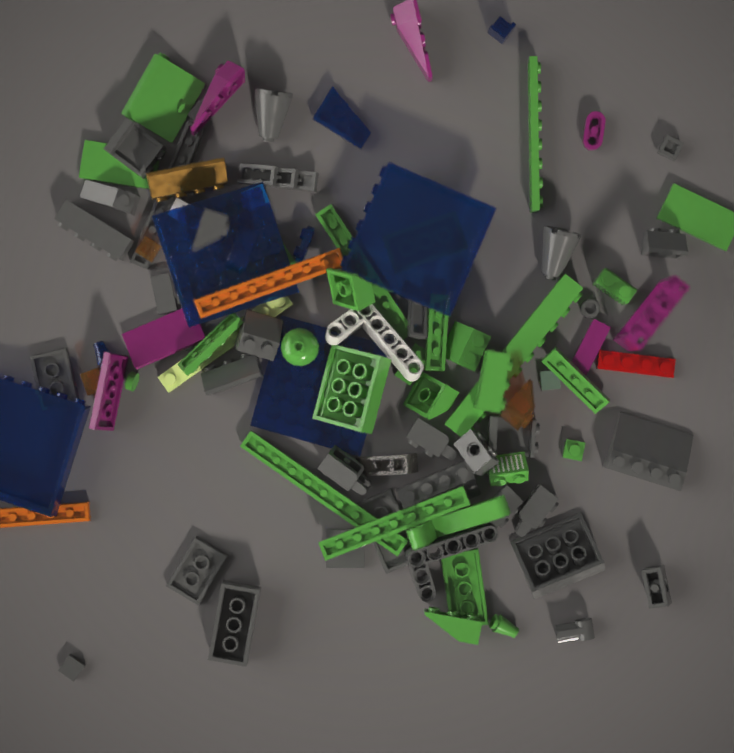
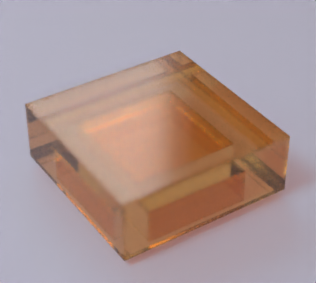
M145 236L135 252L153 262L162 246Z

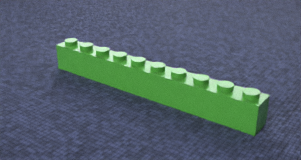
M567 274L562 275L501 351V353L511 354L510 359H513L512 370L507 373L508 379H511L513 376L516 378L522 371L521 365L525 361L528 363L534 356L533 350L537 346L540 348L547 340L545 335L549 331L552 333L559 325L557 320L561 316L564 318L571 310L569 305L573 301L576 303L583 295L581 293L583 287ZM479 380L444 423L460 437L470 429L474 430L472 426L476 421L480 423L486 416L485 410L474 408Z

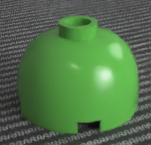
M304 328L290 330L281 341L282 356L294 366L310 364L315 360L319 352V343L316 336Z

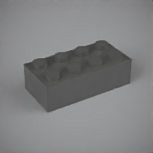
M226 580L221 583L208 660L247 666L262 587Z

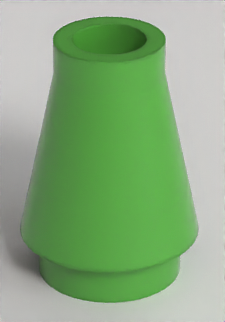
M495 614L489 623V628L492 629V632L515 638L519 631L518 627L501 614Z

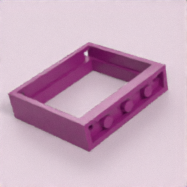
M676 275L659 280L613 340L628 352L641 350L690 286ZM639 338L644 340L641 345L636 343Z

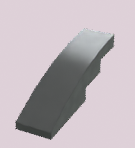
M240 163L238 183L257 186L262 184L265 187L317 192L319 173L278 168L276 166Z

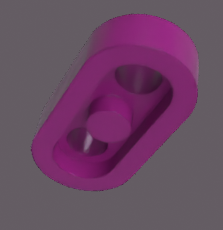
M591 112L585 120L582 142L584 147L590 151L597 150L603 142L606 119L601 112ZM596 119L598 125H593L592 120ZM589 138H593L595 144H590Z

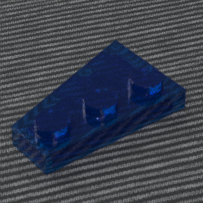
M332 86L312 119L361 150L370 137L371 132Z

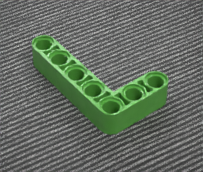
M501 495L409 528L406 532L414 550L430 544L438 537L508 516L511 512L505 495Z

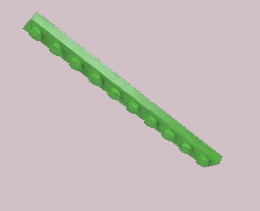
M251 430L240 445L244 450L354 527L378 519ZM395 533L376 542L398 557L409 540L400 533Z

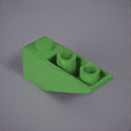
M432 606L429 609L424 608V615L456 640L478 645L482 620L478 618V615L467 613V616L459 615V612L454 610L442 612L440 608Z

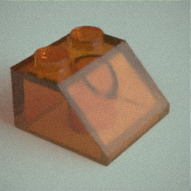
M530 379L507 403L501 413V417L517 431L521 427L525 429L534 417L532 414L535 409L533 383Z

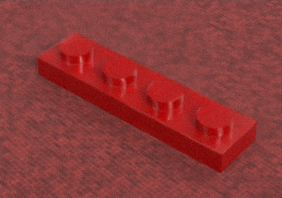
M599 350L596 369L674 378L676 359Z

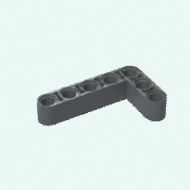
M486 522L438 537L430 544L413 550L412 546H409L406 549L405 556L420 599L423 602H431L436 596L428 563L496 541L499 535L497 528L490 522ZM492 528L489 535H484L486 529ZM468 535H474L471 541H466ZM450 541H456L453 547H448ZM433 546L438 547L435 553H429ZM413 553H420L418 558L411 559ZM420 570H424V571H425V573H424L423 576H421V577H417V576H416L417 573H418V571H420ZM430 588L427 594H422L423 589Z

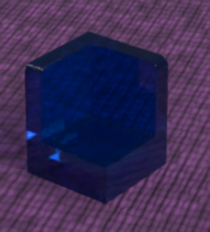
M500 16L489 27L488 34L503 45L514 31L516 24L514 22L509 24Z

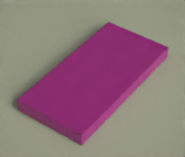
M192 304L122 334L136 370L196 345L206 337Z
M104 352L89 429L114 430L128 356Z

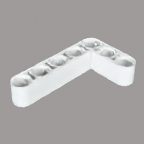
M373 304L362 309L368 312L367 315L350 309L328 326L325 340L330 345H338L357 330L363 328L389 359H392L391 362L408 381L419 379L424 368L423 363ZM345 321H351L354 325H348ZM376 324L381 329H375L372 325ZM335 331L339 336H333L330 332ZM384 339H390L393 343L389 344ZM397 353H402L405 358L398 357ZM410 367H413V368H415L418 372H417V373H413V372L410 371L409 368H410Z

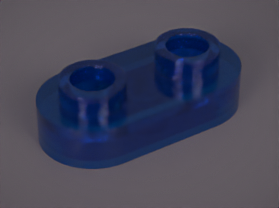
M308 225L307 228L302 229L300 234L301 244L296 246L293 257H296V262L305 260L315 227Z

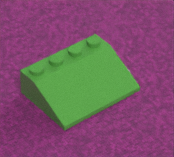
M331 345L313 419L372 434L392 359L338 345Z

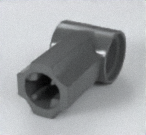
M581 618L575 620V622L555 625L557 642L594 639L592 618Z

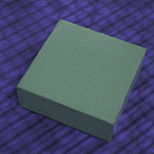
M552 371L539 372L541 391L561 389L560 379Z

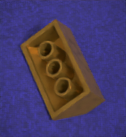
M224 157L147 173L151 199L156 200V202L167 201V197L174 195L175 198L186 197V193L193 191L194 194L206 192L205 189L212 187L213 190L223 189L224 185L228 183Z

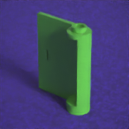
M160 52L153 55L121 115L173 143L206 83L170 62V58Z

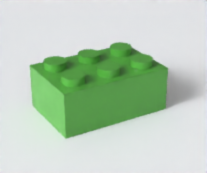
M490 350L484 351L474 408L500 413L501 409L504 410L506 398H503L504 390H508L510 379L507 378V373L512 370L513 359H510L511 354Z

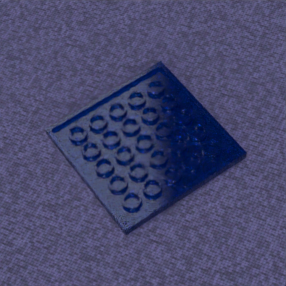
M263 182L151 216L188 328L299 292L297 284L201 319L194 303L195 299L290 266ZM205 209L228 216L227 222H230L226 236L222 235L220 240L197 252L192 251Z
M281 315L280 319L283 320L280 344L274 361L268 360L250 426L331 449L336 445L346 453L361 457L367 433L313 419L331 345L325 340L327 328ZM292 329H307L318 340V355L308 365L294 366L282 356L281 341L284 335ZM335 331L330 332L333 336H339ZM351 335L338 344V346L388 358L372 340Z

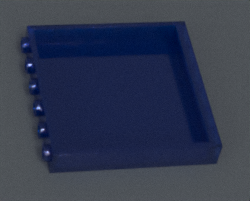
M388 162L387 166L383 165L379 176L382 178L379 184L375 183L372 189L373 199L371 202L367 201L363 212L366 215L363 220H359L355 229L358 231L356 238H351L348 248L351 250L348 256L344 255L340 266L343 267L342 271L355 274L370 284L450 317L497 208Z
M4 374L3 377L0 376V500L49 517L57 516L91 406L85 404L86 401L83 399L75 398L71 400L68 399L67 394L61 392L53 394L50 393L49 388L39 386L37 389L32 387L33 383L21 380V383L14 381V377Z

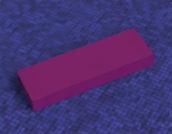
M596 319L592 320L571 361L585 375H587L611 328Z

